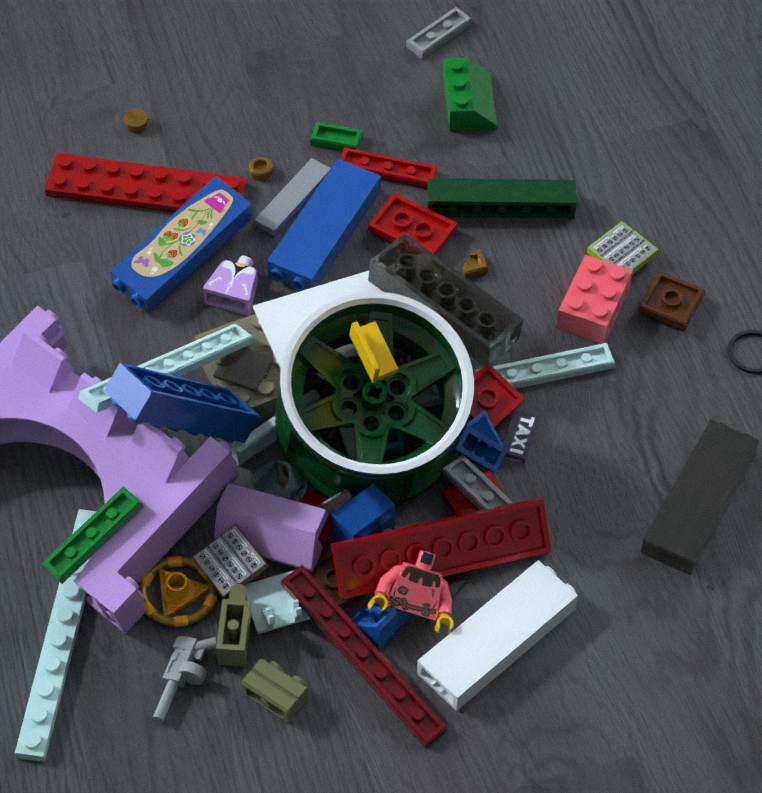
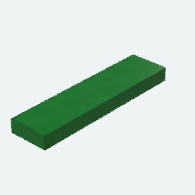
M123 486L41 564L63 584L144 507L143 504Z

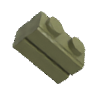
M260 658L241 683L243 695L286 723L291 722L298 710L300 711L308 700L306 683L298 676L290 677L284 673L283 668L275 661L269 663Z

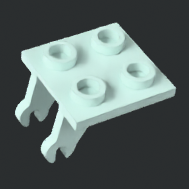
M293 571L245 585L247 601L251 602L252 620L257 634L310 619L299 606L298 599L294 600L280 585L281 580Z

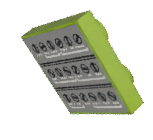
M621 221L591 244L587 249V253L592 257L631 269L634 274L656 257L659 249Z

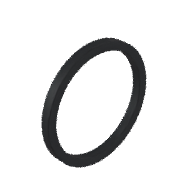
M745 330L739 332L729 342V359L738 369L744 372L761 374L762 368H749L740 364L733 356L732 346L736 340L743 336L756 335L762 337V331Z

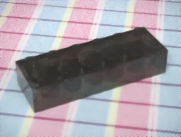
M404 233L371 260L368 276L369 282L383 292L409 297L434 310L455 330L463 342L468 355L485 368L519 340L524 319Z

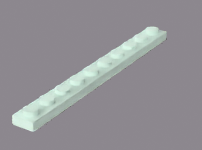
M79 509L73 533L96 511ZM89 559L63 584L59 582L15 750L16 758L45 762L87 592L74 582V579L83 570Z

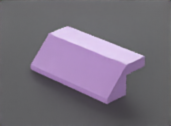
M228 483L217 505L214 540L236 524L264 559L296 568L303 565L308 571L313 572L323 549L318 537L328 517V513L322 508Z

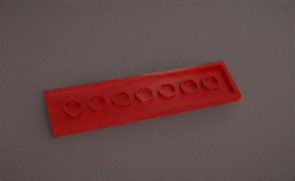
M56 153L45 187V194L52 197L175 213L215 176L243 197L247 187V178Z
M540 497L331 543L339 597L341 599L375 592L380 578L394 566L402 565L403 562L416 565L420 550L436 555L431 570L441 573L443 577L552 552L544 499Z

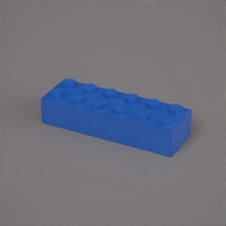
M119 363L104 390L112 398L111 402L118 408L124 409L128 413L127 417L134 423L142 424L145 422L156 428L164 426L175 432L183 430L194 436L203 434L208 438L210 436L213 439H216V437L222 438L229 443H233V441L245 443L261 417L229 388Z

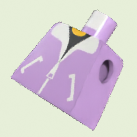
M240 256L237 263L227 260L222 261L203 287L204 304L250 316L258 285L257 270L252 267L253 260L247 256Z

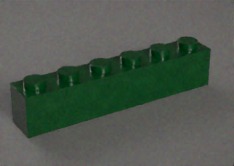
M428 178L427 208L444 217L575 219L577 205L576 180Z

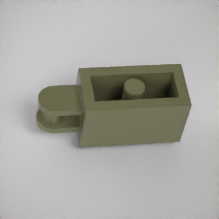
M242 584L233 585L230 589L229 599H222L216 645L218 665L246 667L252 614L251 602L247 601V590Z

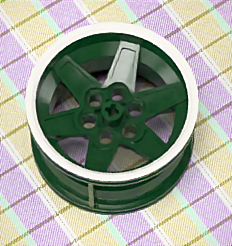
M361 292L337 298L323 305L308 316L297 328L287 345L282 360L279 393L275 410V428L279 447L287 464L308 488L328 499L336 500L342 505H345L372 484L385 494L395 506L419 497L442 477V469L451 463L456 452L453 447L463 431L470 414L474 395V376L467 350L458 334L444 318L431 308L409 297L387 292ZM376 321L392 356L394 347L417 360L399 366L398 373L372 383L361 358L358 363H355L336 351V349L342 346L353 344L349 334L351 324L354 322H358L361 327ZM312 371L319 375L336 393L305 408L303 389ZM352 383L357 388L355 390H347L344 384ZM436 384L440 395V420L412 401L414 397ZM400 388L403 394L395 395L390 389ZM349 408L352 409L355 412V414L352 416H346L342 413L341 410ZM397 413L402 419L392 420L389 414ZM372 423L377 427V430L369 431L364 425ZM342 427H353L356 459L336 451L317 433ZM388 432H399L416 439L422 444L419 449L407 456L382 462Z

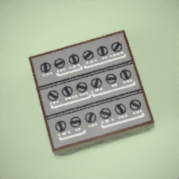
M236 524L192 556L194 562L223 599L229 598L230 589L233 585L242 584L245 586L269 568L267 562Z

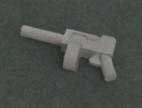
M185 636L176 638L173 645L175 651L163 675L166 687L153 715L154 721L163 723L178 687L183 688L185 682L192 685L203 684L207 671L201 665L194 663L195 659L201 661L205 651L216 648L217 637L198 641L197 638Z

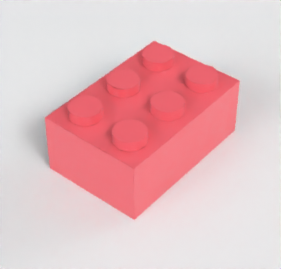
M585 254L558 310L557 329L601 344L605 343L630 290L633 270Z

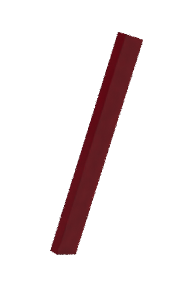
M303 565L281 580L280 585L294 600L298 599L302 610L425 748L447 732L448 727Z

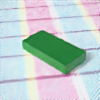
M316 122L310 139V145L343 151L344 147L358 150L363 137V130Z

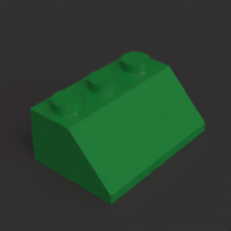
M469 58L444 59L443 82L449 131L497 129L490 72Z

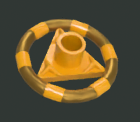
M173 556L160 560L139 582L140 588L138 590L145 596L143 600L147 607L145 614L156 623L168 627H184L199 622L212 611L218 597V591L192 557ZM181 566L193 568L205 579L208 586L188 579L181 572L172 573L164 569ZM158 573L160 574L163 614L157 611L148 598V588ZM208 593L202 606L194 613L171 617Z

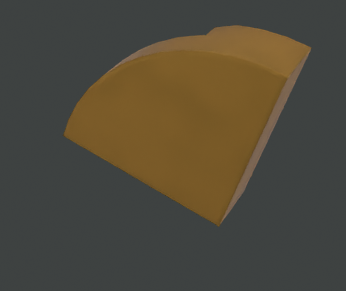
M480 249L473 251L463 265L464 279L488 273V266Z

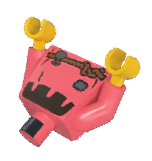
M420 550L416 565L403 562L402 565L394 566L383 575L376 588L375 596L367 606L371 609L374 603H378L381 607L378 614H382L386 607L390 606L435 621L438 616L435 625L436 632H439L440 624H446L448 626V634H450L454 625L451 618L452 598L448 582L443 579L441 573L431 570L436 555L424 550Z

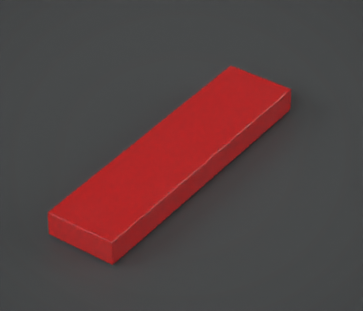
M345 147L340 158L342 161L380 175L382 180L425 189L428 188V178H436L438 173V166Z

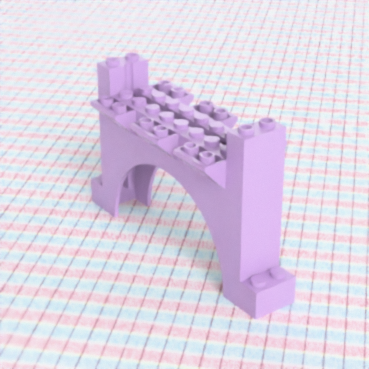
M37 305L0 342V444L33 442L65 450L85 462L98 475L102 482L105 503L124 486L143 504L144 507L91 556L83 570L74 579V582L89 594L85 599L86 603L126 634L145 614L147 609L143 601L145 596L138 590L140 588L138 583L220 497L227 484H232L239 476L236 468L237 462L232 457V449L222 440L217 442L210 436L189 458L184 451L185 445L174 436L172 438L168 437L162 427L156 428L145 422L142 424L134 423L127 417L128 413L124 409L118 408L115 405L99 413L85 405L78 399L79 391L102 381L96 376L91 378L85 372L80 377L74 373L75 370L67 362L68 356L63 352L68 344L64 337L65 331L58 325L59 318L52 311H44Z

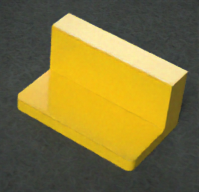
M376 321L361 327L358 322L352 323L349 335L372 383L398 373L396 362Z

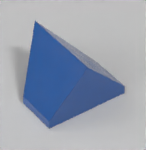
M485 411L465 424L453 447L459 456L463 454L470 462L494 473L497 472L508 451L501 442Z
M363 606L351 620L380 651L413 613L397 612L395 608L386 607L382 614H378L381 607L372 606L369 609L367 606Z

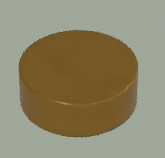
M142 109L129 110L124 115L125 127L131 132L145 130L149 124L147 113Z
M257 157L250 161L249 175L251 178L257 181H264L272 176L273 163L266 157Z

